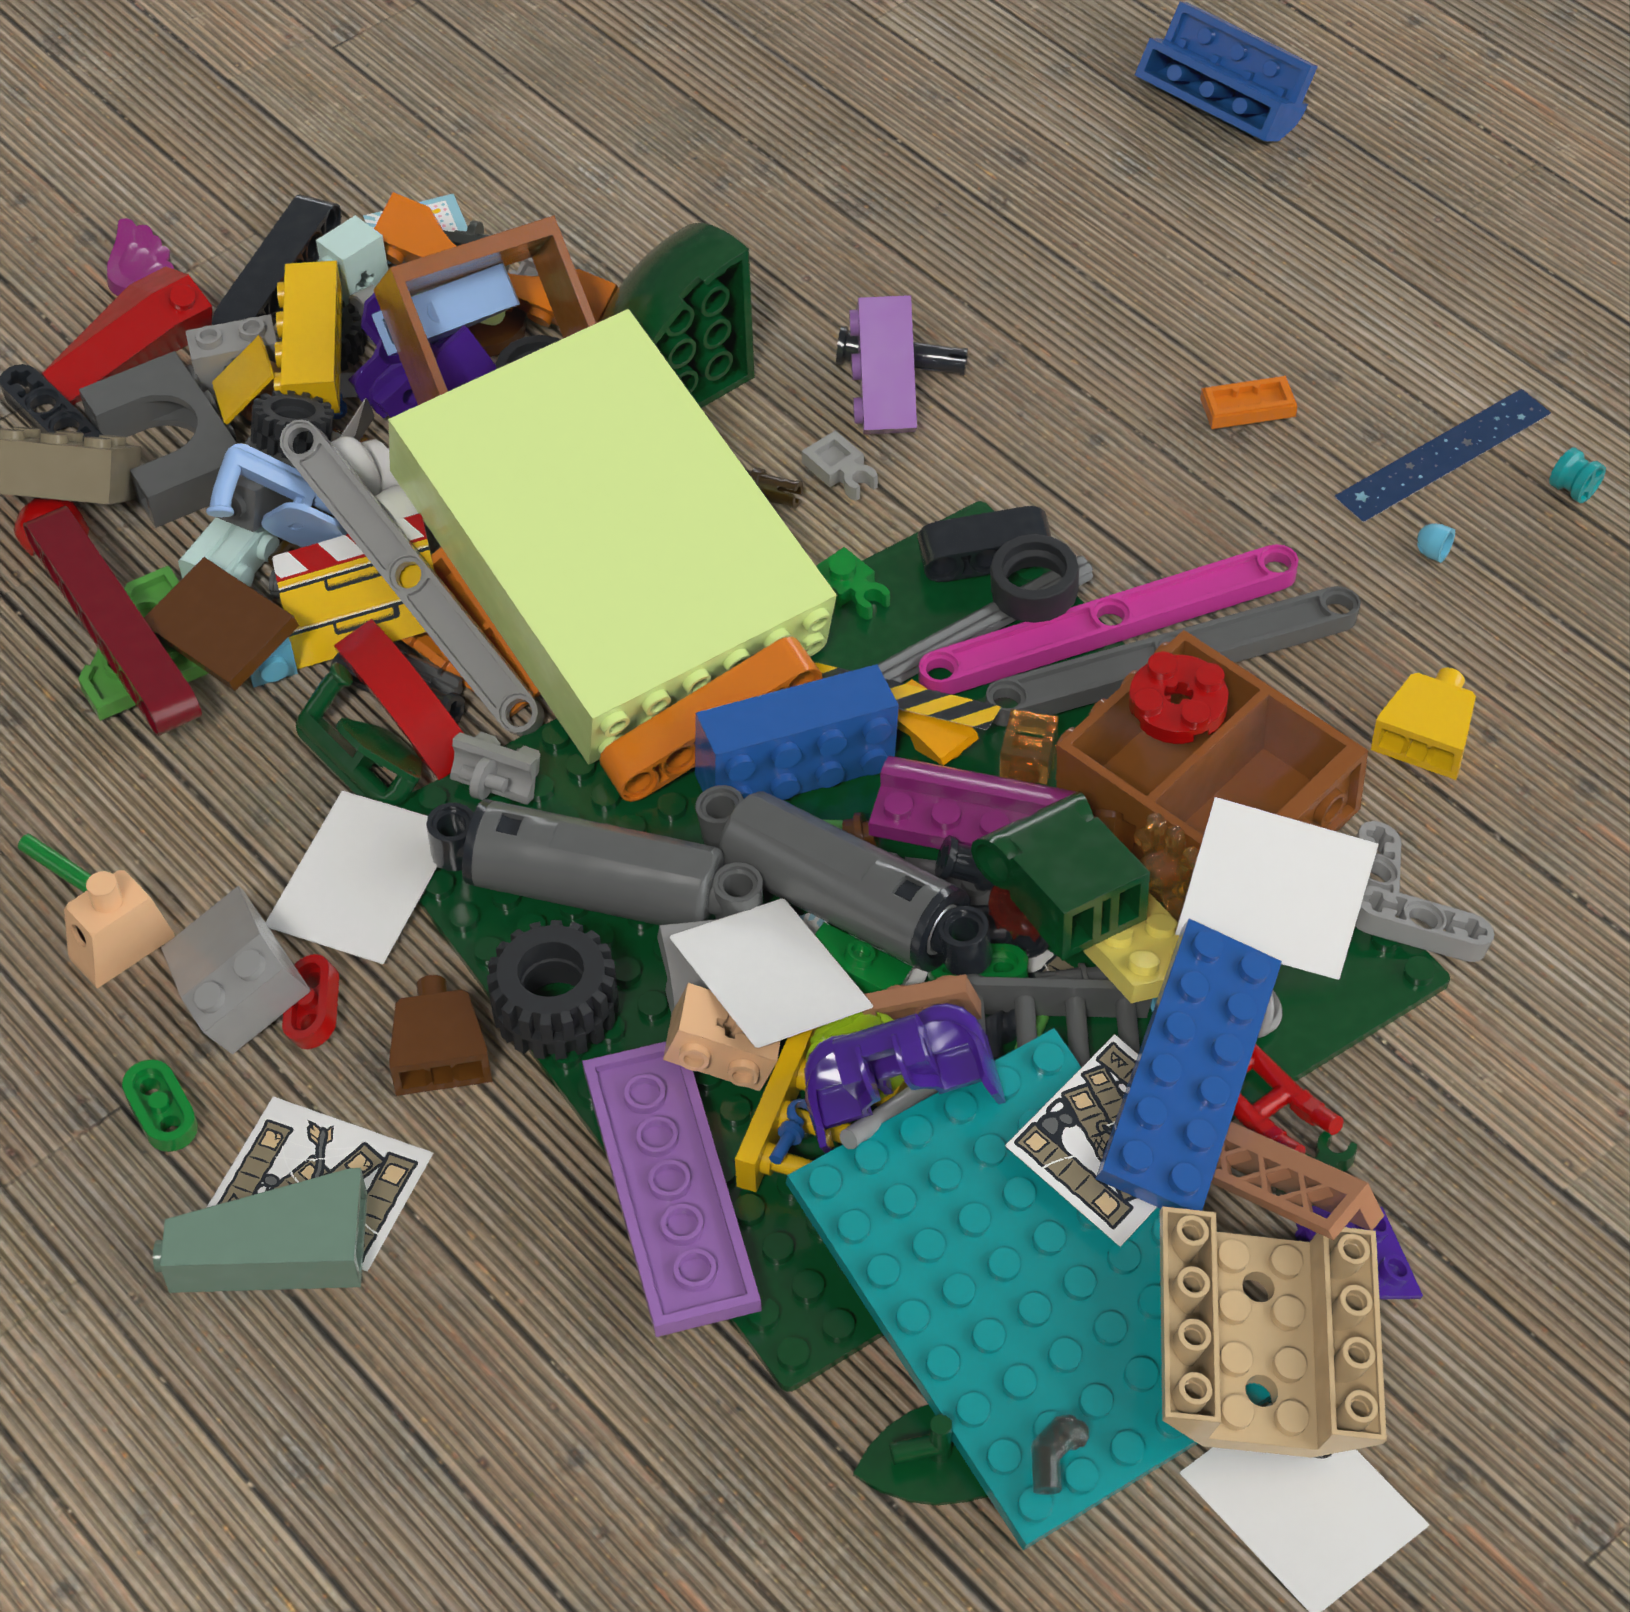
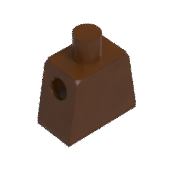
M427 975L420 978L416 984L418 996L400 998L395 1003L389 1066L396 1096L493 1082L487 1047L468 992L462 989L448 991L447 981L440 975Z

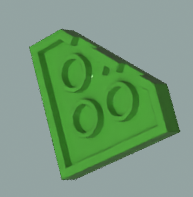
M168 565L128 582L124 590L144 618L179 583V580ZM158 639L187 682L208 674L205 670ZM97 647V652L91 664L84 666L78 680L83 694L101 721L136 705Z

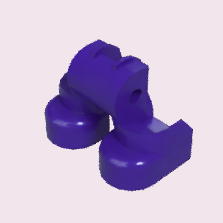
M373 293L364 302L361 327L377 347L373 356L348 381L355 388L361 402L367 398L370 406L382 418L389 415L392 418L418 406L399 355L388 356L374 323L372 314L381 311ZM465 325L448 337L434 343L429 342L448 391L496 370L495 363Z
M950 1003L932 1005L918 1014L915 1013L848 1035L831 1036L814 1048L809 1054L804 1068L805 1102L819 1147L826 1154L835 1149L830 1128L873 1115L870 1106L881 1100L878 1089L885 1095L893 1093L889 1079L902 1075L911 1090L935 1089L938 1091V1094L982 1082L998 1105L1006 1102L989 1041L981 1024L964 1007Z

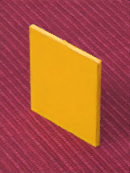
M260 335L212 381L221 415L226 425L275 378L263 339Z

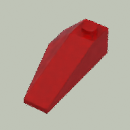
M165 266L130 284L42 372V376L74 405L82 401L79 392L80 388L188 346L186 330L212 326V305L189 274Z

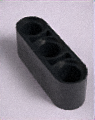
M1023 506L935 521L921 528L918 532L917 540L926 577L935 582H948L989 575L994 553L1004 543L1024 535L1039 534L1051 536L1046 512L1042 508Z

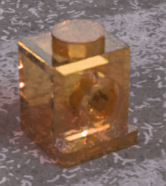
M1011 709L1000 753V777L1047 785L1053 757L1056 753L1058 716ZM1020 732L1044 735V738L1020 735Z

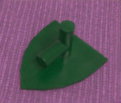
M929 1404L908 1412L888 1425L868 1446L853 1472L854 1477L880 1493L911 1503L939 1506L965 1503L988 1497L952 1442L951 1419L943 1414L935 1415Z

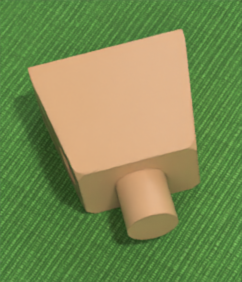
M118 870L113 874L107 871L94 873L87 880V891L68 902L64 908L69 959L97 989L175 937L173 930L154 901L125 870Z

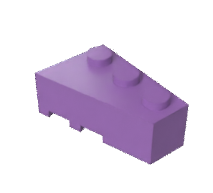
M911 295L858 298L856 310H849L850 336H857L858 353L851 354L852 380H860L861 397L853 398L854 424H862L863 434L915 432L917 429Z

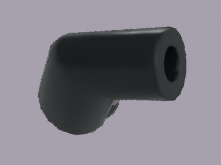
M1015 1008L1006 1013L1000 1010L985 1018L986 1036L994 1061L1003 1056V1046L1016 1039Z

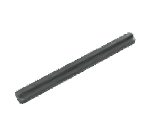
M1084 556L1076 557L1079 567V586L1088 582L1093 577L1092 565ZM1051 570L1019 588L1028 590L1046 589L1057 584L1062 578ZM993 601L878 663V666L885 679L901 683L919 673V663L925 654L997 631L1016 620L1004 614Z

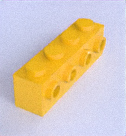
M337 260L285 264L284 282H277L279 307L283 308V311L276 312L277 334L279 338H282V341L275 342L277 368H281V372H274V391L287 394V390L295 391V395H302L303 392L310 393L311 399L316 396L323 398V403L329 402L331 404V409H334V413H340L342 288Z

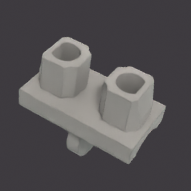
M459 732L453 738L454 762L450 779L470 785L471 797L483 800L490 793L526 805L534 798L535 778L539 773L540 753L538 750L523 746L515 751L500 746L501 743L497 740L496 736L480 732L475 737Z

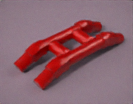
M1255 1044L1246 1073L1253 1069L1273 1089L1253 1104L1240 1093L1233 1115L1247 1129L1303 1154L1306 1153L1305 1146L1289 1137L1285 1130L1278 1127L1270 1119L1272 1115L1287 1104L1290 1105V1109L1299 1118L1308 1124L1318 1126L1331 1135L1337 1134L1343 1127V1118L1326 1108L1325 1104L1315 1098L1308 1090H1303Z

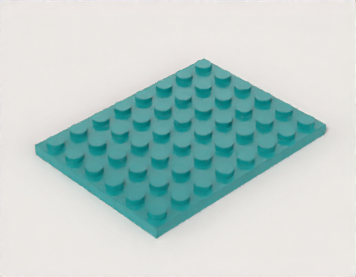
M1055 1028L994 1061L1006 1100L1005 1103L998 1105L982 1082L943 1094H938L937 1092L881 1123L875 1134L868 1140L860 1143L856 1148L847 1149L844 1145H841L788 1174L786 1179V1185L934 1414H943L951 1419L952 1442L1023 1551L1198 1444L1162 1421L1161 1209L1156 1208L1120 1247L1005 1146L1082 1068ZM1257 1383L1246 1385V1394L1255 1405L1260 1406L1271 1399L1270 1393L1262 1385Z

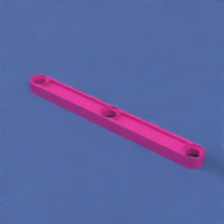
M1268 545L1071 607L1065 614L1050 621L1023 622L931 651L920 660L919 684L930 690L953 695L1292 586L1296 580L1299 561L1297 553L1285 545ZM1270 562H1281L1289 569L1285 572L1277 573L1268 570L1265 565ZM1105 614H1114L1123 621L1111 626L1102 623L1098 618ZM940 667L948 669L952 675L946 679L938 680L930 677L927 673L934 668Z

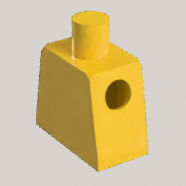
M1449 667L1440 669L1435 678L1421 673L1411 674L1378 715L1370 750L1457 780L1476 699L1473 691L1462 688L1465 683L1464 676L1458 670Z

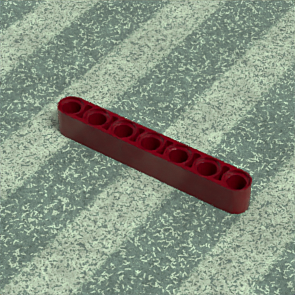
M64 505L23 523L24 531L36 556L154 733L159 737L201 717V708L192 688L70 509Z

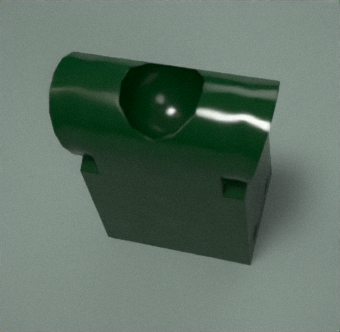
M1080 791L1038 810L1031 816L1018 819L972 842V858L983 876L1000 889L1009 890L1011 900L1062 961L1147 920L1150 871L1098 817H1093L1090 805L1084 794Z

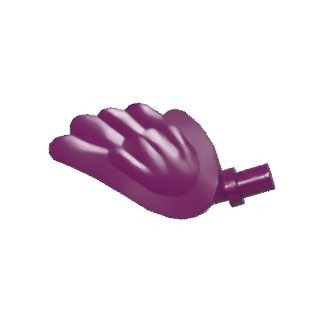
M128 218L118 221L115 243L107 262V285L116 296H119L130 284L165 266L174 269L173 264L169 262L170 250L162 246L161 239L153 235L152 229L148 225L136 226Z

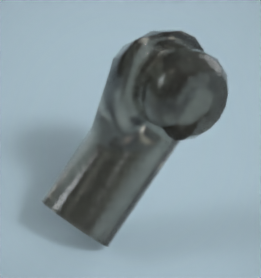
M1071 1414L1057 1416L1033 1440L1031 1457L1034 1493L1052 1495L1062 1491L1060 1459L1068 1451L1084 1447L1089 1439V1428L1083 1420L1076 1419Z

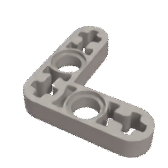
M1369 821L1362 824L1356 837L1378 843L1377 850L1381 852L1380 854L1376 853L1370 873L1378 875L1385 882H1379L1369 877L1355 927L1371 935L1463 961L1476 962L1484 958L1495 936L1490 923L1476 914L1400 893L1401 838L1391 826L1382 822ZM1410 918L1419 919L1428 924L1432 929L1418 926Z

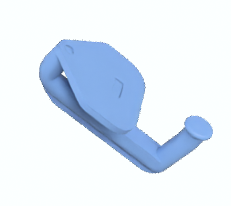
M234 444L228 448L212 490L210 507L206 509L208 515L213 517H230L234 514V509L231 508L232 498L239 476L242 475L294 500L293 502L283 503L263 516L261 525L269 533L300 547L348 534L337 519L311 507L314 506L333 515L296 468L246 444Z

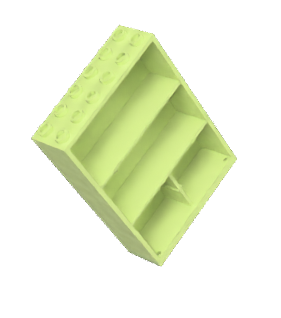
M629 309L388 419L390 472L417 512L422 515L423 521L588 765L599 760L603 750L613 741L775 641L785 637H794L801 643L809 656L818 653L827 643L837 596Z

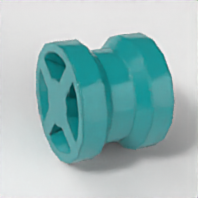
M1573 447L1567 450L1555 464L1549 478V484L1557 490H1568L1571 498L1581 504L1590 499L1599 488L1604 479L1606 467L1598 461L1590 462L1586 460L1584 453Z

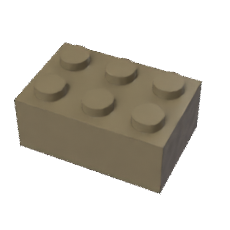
M31 427L0 428V494L99 504H114L136 500L138 498L130 470L140 466L141 446L126 445V437L99 435V437H84L83 441L84 433L56 431V433H41V429Z

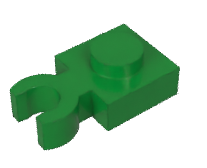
M841 548L816 565L817 569L836 593L835 602L841 607L852 600L856 604L858 615L866 620H870L873 618V605L870 601H877L885 608L890 606V591L881 583L875 582V571L847 548Z

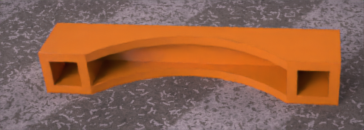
M395 192L392 193L374 227L376 231L383 235L387 261L396 265L402 264L403 261L409 262L456 247L444 233L430 207ZM575 269L596 323H599L618 286L581 269ZM508 273L520 305L515 306V308L525 311L530 320L541 326L549 327L551 323L558 326L540 277Z

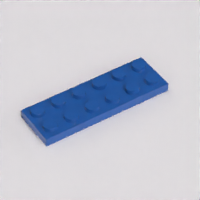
M1190 918L1181 929L1101 1160L1096 1180L1154 1205L1159 1209L1164 1206L1203 1210L1282 963L1281 960Z

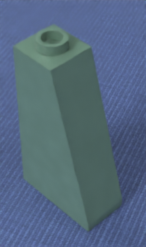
M349 1168L167 1218L164 1223L163 1240H156L154 1243V1270L156 1273L162 1272L169 1293L361 1287L368 1197L361 1168Z

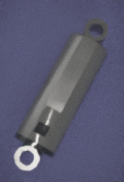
M717 785L706 789L698 797L695 809L704 844L717 847L723 851L724 865L741 862L754 866L760 872L763 879V889L767 892L785 899L787 902L925 972H931L939 968L943 963L948 971L957 976L981 974L990 966L993 960L989 921L982 911L970 906V897L967 891L769 793L758 791L749 794L743 799L741 792L736 788L727 785Z
M483 799L478 804L474 813L468 806L463 804L446 803L433 809L427 817L426 827L433 862L439 868L447 871L462 870V876L467 885L655 925L713 920L714 916L717 920L763 905V879L760 872L754 866L747 863L734 862L724 865L723 851L714 846Z

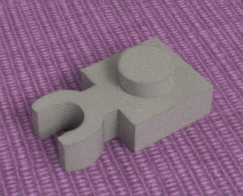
M836 430L802 450V464L829 487L838 482L844 484V492L850 499L855 501L860 499V485L858 483H865L873 490L878 488V475L875 469L864 465V454Z

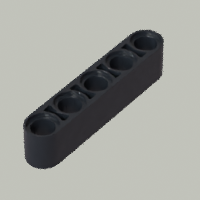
M301 194L296 195L217 306L212 318V325L271 314L274 326L276 324V312L283 311V308H280L278 303L277 282H284L285 264L318 262L319 254L316 240L341 224L342 213L340 205Z

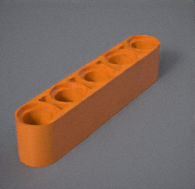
M785 637L779 639L613 741L601 753L600 765L625 801L633 802L643 799L695 767L696 712L823 679L822 672L796 638Z

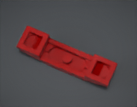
M370 619L333 646L357 678L367 686L407 737L415 752L437 780H441L451 773L454 762L453 738L459 732L463 733V731L407 658L385 632Z

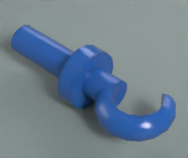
M805 1099L793 1100L788 1105L786 1112L789 1121L782 1122L778 1128L780 1140L769 1156L770 1161L774 1164H781L792 1145H799L805 1136L802 1128L804 1120L795 1112V1108H804L808 1111Z

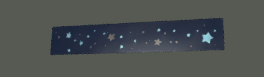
M1520 389L1336 494L1335 498L1362 522H1365L1550 415L1551 412L1523 389Z

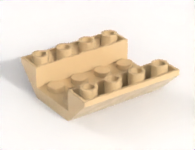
M1162 1206L1160 1210L1162 1421L1201 1446L1309 1458L1384 1444L1387 1441L1376 1231L1344 1227L1334 1241L1316 1233L1310 1242L1217 1232L1216 1212ZM1253 1280L1262 1284L1267 1290L1268 1301L1256 1302L1250 1299L1243 1290V1282ZM1257 1383L1265 1387L1271 1395V1405L1261 1407L1252 1403L1246 1394V1385Z

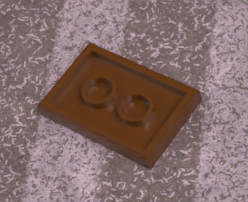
M205 557L144 617L158 639L233 691H236L299 626L293 615Z

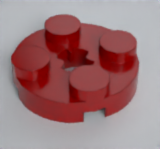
M1165 651L1156 652L1150 656L1148 664L1137 671L1131 681L1129 690L1130 712L1132 716L1134 713V716L1140 721V728L1156 740L1173 744L1194 742V735L1202 734L1207 730L1208 735H1210L1221 726L1226 717L1228 688L1224 681L1225 673L1219 665L1208 663L1197 657L1173 655ZM1184 694L1191 700L1183 699L1180 704L1171 703L1170 695Z

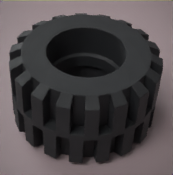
M551 920V925L541 926L540 922L529 924L530 930L523 932L518 929L511 933V942L502 941L496 948L497 957L490 958L487 985L495 1026L500 1029L501 1037L506 1043L514 1041L515 1050L523 1054L529 1049L533 1050L534 1058L545 1059L547 1054H555L556 1060L566 1059V1053L574 1050L577 1055L588 1051V1043L592 1042L598 1045L605 1038L604 1030H611L615 1024V1013H618L619 999L614 960H612L611 950L606 943H600V936L592 930L584 934L583 925L574 922L569 927L563 926L562 920ZM550 983H566L575 986L564 994L552 997L539 996L532 993L539 987Z

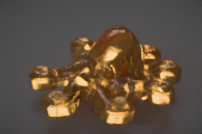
M1154 812L1147 816L1146 826L1134 832V842L1143 851L1139 861L1150 871L1149 893L1159 903L1163 902L1166 910L1179 923L1199 850L1195 846H1185L1186 835L1180 826L1174 824L1168 827L1163 816L1160 813Z

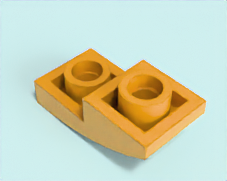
M913 679L906 683L909 685L925 688L923 685L919 684ZM901 709L898 711L897 729L910 736L915 750L943 766L952 759L957 758L967 747L979 739L977 732L972 726Z

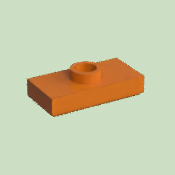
M1286 376L1201 388L1200 400L1211 429L1296 417L1297 403Z

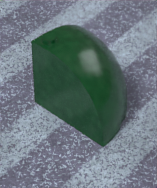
M706 223L689 224L658 244L632 269L613 295L601 321L629 309L700 408H703L755 378L749 248L731 234Z

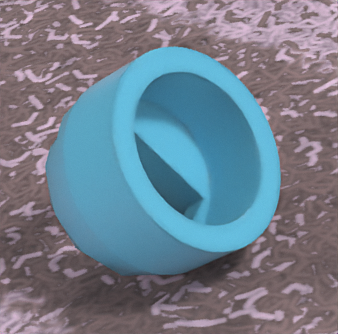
M1437 523L1425 525L1419 531L1417 537L1420 553L1434 561L1443 562L1453 545L1455 529Z

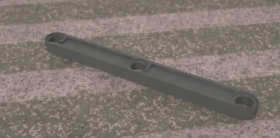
M1334 586L997 680L987 688L985 703L997 705L994 700L1001 697L1015 700L1018 706L1008 709L1001 707L992 722L999 726H1015L1092 704L1103 698L1108 699L1120 688L1123 680L1131 671L1139 670L1143 667L1162 643L1172 641L1183 630L1235 663L1347 631L1356 624L1361 601L1354 591L1346 587ZM1330 604L1343 605L1350 612L1346 614L1334 613L1327 606Z

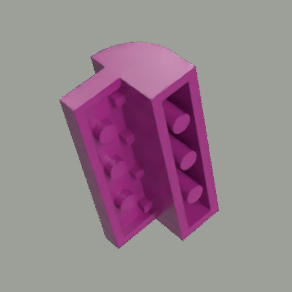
M888 756L880 773L881 786L868 823L869 835L940 849L944 839L951 835L957 837L958 843L972 846V842L1018 819L1031 816L1038 810L1077 791Z

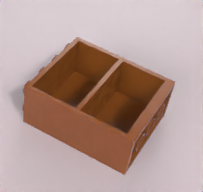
M1185 630L1181 631L1172 641L1162 643L1154 653L1165 651L1173 655L1193 656L1208 663H1215L1223 669L1225 673L1224 681L1228 688V707L1223 723L1215 732L1208 735L1207 730L1202 734L1194 735V742L1185 744L1166 743L1147 735L1140 728V721L1134 716V713L1132 716L1129 709L1130 685L1138 671L1133 670L1125 677L1117 691L1108 699L1103 698L1099 700L1091 709L1089 716L1076 728L1071 727L1061 735L1056 745L1057 788L1082 792L1090 805L1093 815L1094 810L1098 809L1123 813V820L1136 826L1133 855L1141 863L1185 894L1188 892L1215 797L1337 832L1361 809L1368 750ZM1184 694L1170 695L1171 703L1180 704L1183 699L1191 700Z

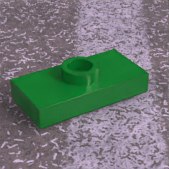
M825 922L814 934L863 994L886 990L895 985H905L909 979L912 966Z

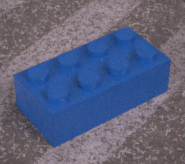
M878 664L696 712L695 776L703 792L717 785H727L741 792L743 799L749 794L763 791L781 800H786L794 795L822 787L829 788L840 782L866 775L879 774L887 757L895 756L899 704Z

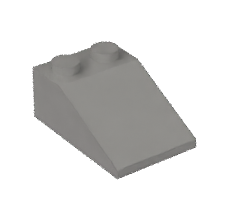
M240 886L233 889L161 948L179 995L205 1035L232 1055L311 991Z

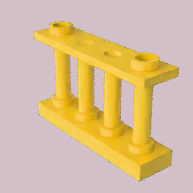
M819 1027L787 1038L735 1157L737 1187L757 1193L764 1174L771 1176L775 1171L788 1175L812 1162V1160L787 1153L781 1164L777 1165L770 1161L769 1156L780 1139L778 1128L782 1122L789 1121L786 1112L788 1105L797 1099L800 1090L805 1091L804 1068L806 1065V1055L811 1046L810 1040L815 1030ZM905 1080L892 1094L874 1103L873 1106H880L907 1088L908 1085ZM795 1108L797 1115L804 1120L802 1127L804 1132L816 1136L809 1112ZM845 1123L830 1128L833 1141L841 1143V1131L851 1124Z

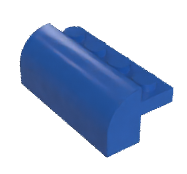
M1180 1L1165 38H1149L1135 76L1263 141H1279L1295 128L1308 106L1303 100L1318 66L1188 2Z

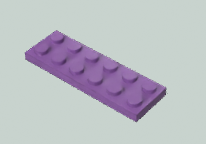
M666 1042L582 1061L584 1075L656 1337L761 1311V1299L692 1070L663 1060Z

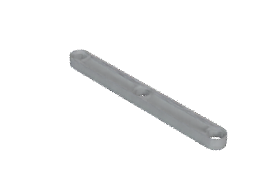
M294 420L287 424L280 436V447L283 453L500 725L510 733L520 737L539 729L544 720V709L541 703L325 434L306 420ZM303 431L311 432L314 442L309 451L302 454L295 453L293 441L297 434ZM408 565H418L421 569L420 581L412 588H403L399 578L401 571ZM519 702H528L532 708L531 719L523 726H513L509 717L512 707Z

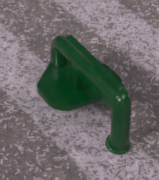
M333 663L330 666V672L319 683L298 715L296 721L297 734L356 795L398 806L407 799L420 780L422 759L401 738L383 727L341 718L336 724L337 732L323 718L344 686L349 687L353 683L349 670L340 663ZM374 763L397 774L389 787L370 769Z

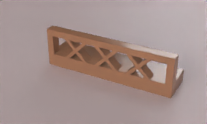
M1230 1122L1211 1182L1212 1184L1333 1241L1349 1222L1366 1230H1373L1384 1217L1368 1182L1234 1122ZM1231 1167L1247 1175L1236 1177L1232 1175ZM1271 1186L1288 1194L1280 1196L1272 1194ZM1312 1205L1331 1214L1328 1218H1324L1313 1212Z

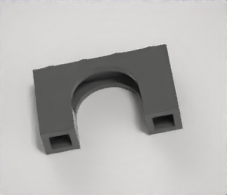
M175 351L79 389L87 419L103 435L129 437L158 426H177L194 433L193 437L180 449L130 470L138 501L155 528L210 506L212 490L224 455L229 447L237 444L236 435L231 423L226 425L223 418L218 416V408L209 390L201 391V384L198 375L194 373L193 366L191 364L185 366Z

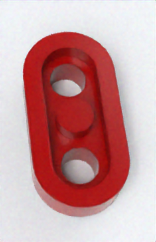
M319 954L305 956L294 964L311 991L285 1011L282 1020L284 1034L299 1048L307 1050L316 1048L326 1042L332 1035L337 1022L339 973L324 956Z

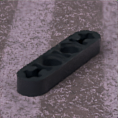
M25 364L14 365L7 368L1 374L0 386L6 402L32 428L41 429V433H56V431L66 427H77L78 430L76 432L84 433L83 441L84 437H99V435H103L32 366ZM29 387L30 392L26 394L24 388ZM43 404L55 405L54 408L47 412L38 413L34 411L35 408Z

